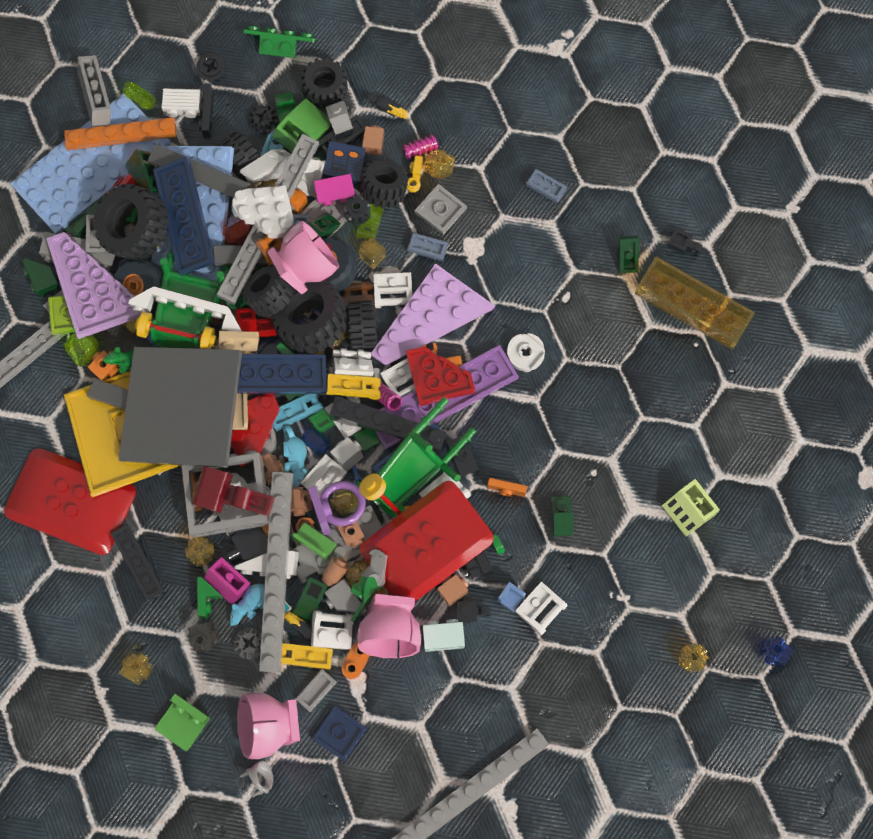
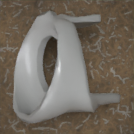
M259 761L251 768L245 769V772L240 775V777L249 775L253 784L259 790L252 797L268 793L272 788L273 774L269 764L265 761ZM257 772L261 773L265 778V786L259 783Z

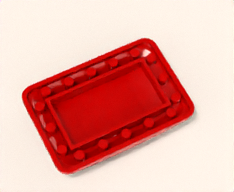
M38 448L29 454L6 503L4 514L14 522L98 555H106L112 550L115 543L110 533L122 527L136 496V489L132 484H128L92 497L83 464Z
M445 481L366 539L360 546V553L368 565L371 564L372 555L369 553L372 550L377 549L386 554L388 557L384 587L391 596L415 598L416 602L488 548L494 538L491 530L458 486L452 481Z

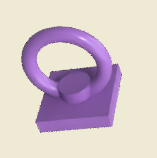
M348 481L334 482L323 490L320 498L316 486L308 488L324 536L331 534L328 522L336 526H347L356 522L365 510V497L354 483ZM348 489L356 495L358 506L351 516L337 518L332 515L327 499L335 490Z

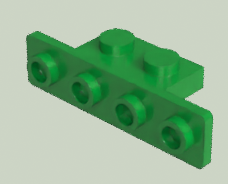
M248 26V29H243V33L260 35L259 54L295 58L297 40L316 42L317 39L312 37L311 33L302 32L301 35H294L295 31L284 30V33H278L277 29L266 28V31L259 30L258 26Z

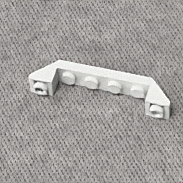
M154 286L133 297L128 302L133 311L138 313L150 312L154 298H156L157 302L167 304V301L172 302L178 308L185 309L187 306L200 314H204L205 311L212 313L211 316L218 319L225 317L222 326L223 331L242 332L229 307Z

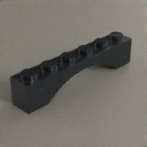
M337 396L330 411V420L349 426L375 430L404 440L418 424V422ZM426 426L419 435L432 445V450L436 454L440 455L446 431Z

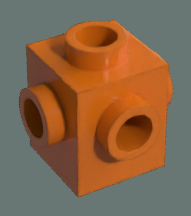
M104 350L102 352L98 351L92 357L93 362L88 366L101 380H106L109 376L112 378L119 371V365L107 364L106 367L104 366L105 362L103 359L109 354Z

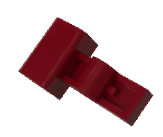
M203 466L191 502L192 505L221 513L224 504L268 517L270 516L275 497L231 485L233 475Z

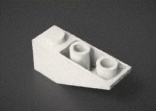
M284 149L270 150L241 169L240 173L246 176V179L250 182L278 179L291 154Z
M288 551L287 579H290L291 575L297 576L299 552ZM267 553L236 565L235 569L241 570L240 574L252 575L253 571L260 572L259 576H266Z

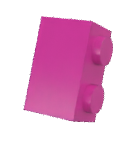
M351 174L314 181L318 203H322V206L332 205L333 200L340 199L341 203L346 202L355 196Z
M222 557L208 569L204 580L231 605L235 604L245 594L251 584Z

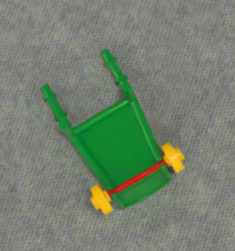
M235 242L231 243V246H239ZM171 246L169 254L166 255L167 259L162 258L160 260L163 272L160 288L219 304L221 298L217 297V293L232 266L222 267V271L216 273L217 281L189 274L181 276L178 272L172 271L175 258ZM167 301V304L158 302L153 322L152 314L142 312L140 318L138 317L136 320L135 329H137V336L146 338L150 331L153 345L160 348L211 349L216 343L215 329L209 327L213 318L211 316L212 313L204 311V314L194 312L193 308L187 306L185 309L174 306L175 303Z
M444 396L438 403H434L435 406L424 418L421 417L422 420L407 435L378 474H370L362 482L357 481L356 483L360 493L367 500H373L393 519L410 507L403 506V504L440 470L455 482H458L461 478L447 463L455 455L458 456V452L468 441L471 442V438L476 431L470 427L466 433H462L463 436L452 448L449 447L450 450L442 459L432 450V445L419 435L427 425H431L430 422L440 411H444L443 408L449 403V400Z

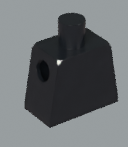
M262 527L240 530L231 537L235 547L226 551L231 562L241 556L244 562L267 553L268 538Z

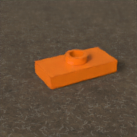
M489 478L487 489L499 491L504 496H511L513 494L525 497L527 486Z

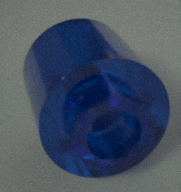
M309 427L301 437L306 446L317 455L325 454L330 448V440L312 427Z

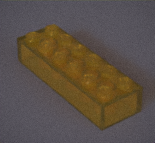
M657 256L635 291V295L731 350L735 348L755 314L752 310Z

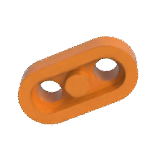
M358 642L353 644L342 665L343 675L350 680L357 679L361 675L370 655L365 653L361 655L357 653L359 648ZM351 665L355 666V671L349 672L348 667Z

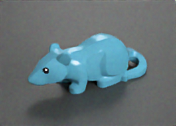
M286 425L283 427L285 442H283L284 457L288 459V462L285 463V471L290 472L292 470L293 486L295 488L301 484L300 482L308 474L304 463L307 456V447L301 439L295 436L292 428Z
M265 584L250 586L245 592L243 599L238 604L232 605L230 615L231 626L238 624L245 615L252 619L256 615L254 610L258 607L263 609Z

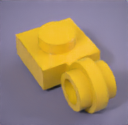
M415 156V161L410 164V173H413V176L408 179L406 189L409 192H417L420 189L423 167L422 156Z

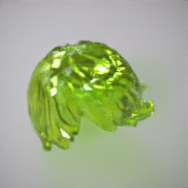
M76 332L63 344L70 358L80 367L90 363L99 348L97 339L93 335L78 339Z

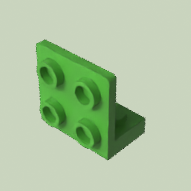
M174 694L170 700L173 703L159 721L155 730L184 751H188L211 718Z

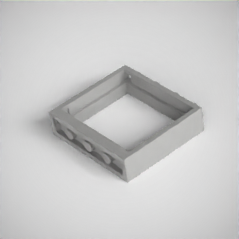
M247 451L245 455L240 456L229 454L228 466L254 462L257 492L267 495L263 457L256 453V451ZM182 465L189 535L196 538L269 525V517L261 514L197 525L195 506L191 504L193 499L191 473L202 471L203 466Z

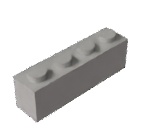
M96 55L78 57L77 73L91 125H110L111 108Z
M44 232L39 253L44 261L54 263L46 238L57 234ZM70 237L86 252V239ZM107 251L105 254L87 253L108 273L110 271L116 272L119 256L110 254Z

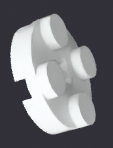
M534 334L516 335L508 344L507 358L512 366L520 371L530 372L538 368L544 360L545 350L543 342ZM522 349H530L529 356L522 355Z

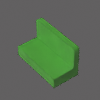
M305 522L297 534L294 532L292 535L296 542L324 561L329 558L337 546L336 543Z

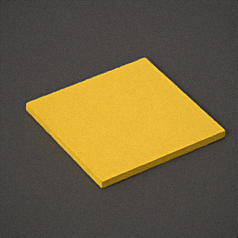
M131 371L103 380V382L128 390ZM91 385L64 394L92 497L181 466L120 462L119 453L125 410L89 399L86 395Z

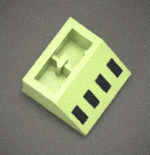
M696 479L662 505V508L685 537L715 516L720 510Z

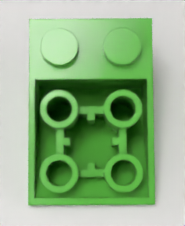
M305 98L277 126L272 137L292 153L302 134L318 141L331 126V122L327 115Z

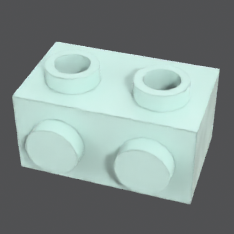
M458 619L447 620L445 624H439L438 621L427 622V625H423L425 652L465 648L463 622H458Z

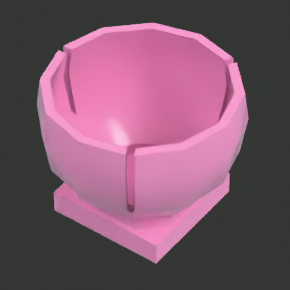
M304 221L296 224L283 237L280 251H277L274 247L268 251L280 276L301 294L308 290L305 282H321L340 267L337 259L320 236L312 242L318 234Z
M375 594L367 607V616L359 625L357 634L359 651L380 658H397L399 640V658L413 656L420 652V626L411 613L415 606V598Z
M263 693L242 695L238 705L237 726L239 743L244 757L248 759L265 758L273 755L281 746L300 741L296 700H288L281 703Z

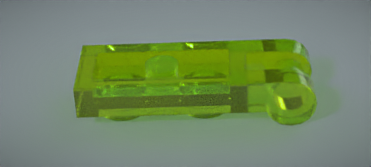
M370 204L371 217L366 223L358 227L356 238L362 239L363 237L375 242L384 209ZM365 227L371 228V231H366Z

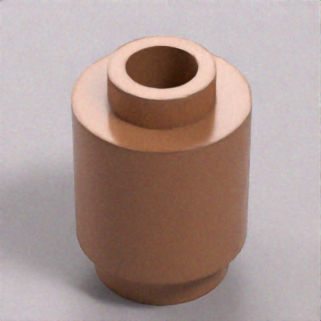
M341 557L331 558L322 573L323 577L321 580L330 587L335 586L342 580L348 570L347 562Z

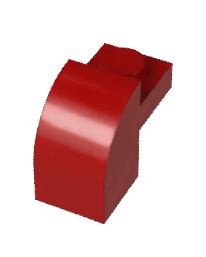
M252 308L236 309V320L242 332H259V337L277 336L272 318L256 319L255 311Z

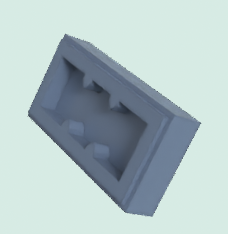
M537 169L534 170L526 182L527 187L555 203L559 202L567 190V186Z
M412 233L407 252L443 261L448 242Z

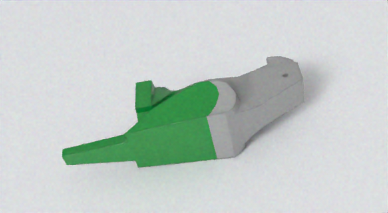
M374 549L369 553L372 555L371 564L364 570L359 582L351 585L350 591L363 600L351 618L352 622L370 604L375 594L385 584L388 556L380 550Z

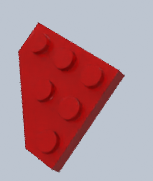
M425 346L406 351L419 406L439 402L443 396L447 399H453L476 392L471 373L467 370L459 368L453 362L438 356Z
M263 394L247 401L248 429L232 430L231 445L237 456L245 455L247 451H256V453L262 454L276 416L280 412V407L274 394ZM250 463L239 464V465H240L241 467H243V466L248 465V464H250Z

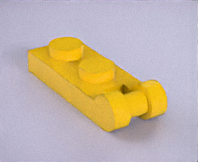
M337 374L327 375V395L367 397L372 400L380 399L381 392L379 387L381 386V380L379 378Z
M282 643L281 664L331 670L333 649ZM287 651H292L291 658H286Z

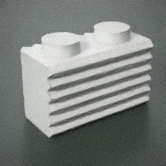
M163 89L162 110L164 115L168 117L183 115L188 118L201 116L202 94L200 89Z

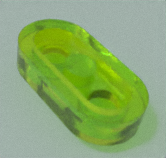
M125 83L122 91L127 98L138 103L143 109L154 107L156 98L135 83Z

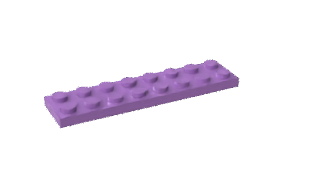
M500 345L459 366V368L471 373L476 392L448 399L449 403L443 408L444 411H440L430 422L431 425L438 423L519 378ZM415 390L402 397V405L398 410L390 411L387 407H383L380 410L419 423L422 420L421 417L424 418L435 404L419 406ZM374 430L385 451L403 442L399 438Z

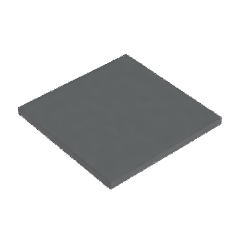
M134 347L119 461L228 468L242 351Z

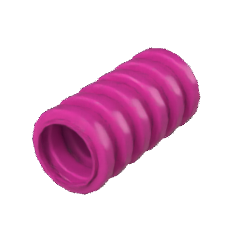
M432 134L429 137L425 136L424 139L420 138L419 141L415 140L414 143L409 142L408 145H403V152L408 160H411L412 157L415 158L417 155L422 156V153L427 154L428 151L432 152L433 149H438L436 138Z
M381 383L379 387L381 392L380 399L377 400L390 411L398 410L402 405V398L385 384Z

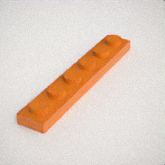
M172 117L66 130L65 147L68 151L177 137L176 121Z

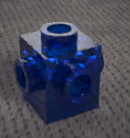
M771 637L769 640H764L760 648L763 651L760 657L764 658V662L773 667L777 665L782 668L786 666L794 648L787 645V641L781 637Z

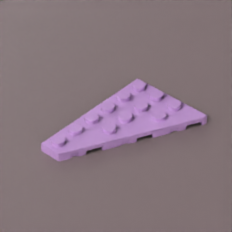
M65 232L46 238L78 339L137 319L138 317L140 318L141 313L133 311V308L128 304L129 300L135 296L80 248Z
M435 264L374 348L371 356L384 366H387L406 356L407 350L423 347V345L441 338L445 334L492 311L495 305Z

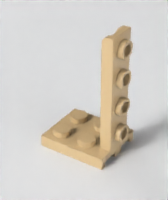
M219 331L217 349L240 350L242 354H257L259 332ZM237 394L232 430H247V394Z

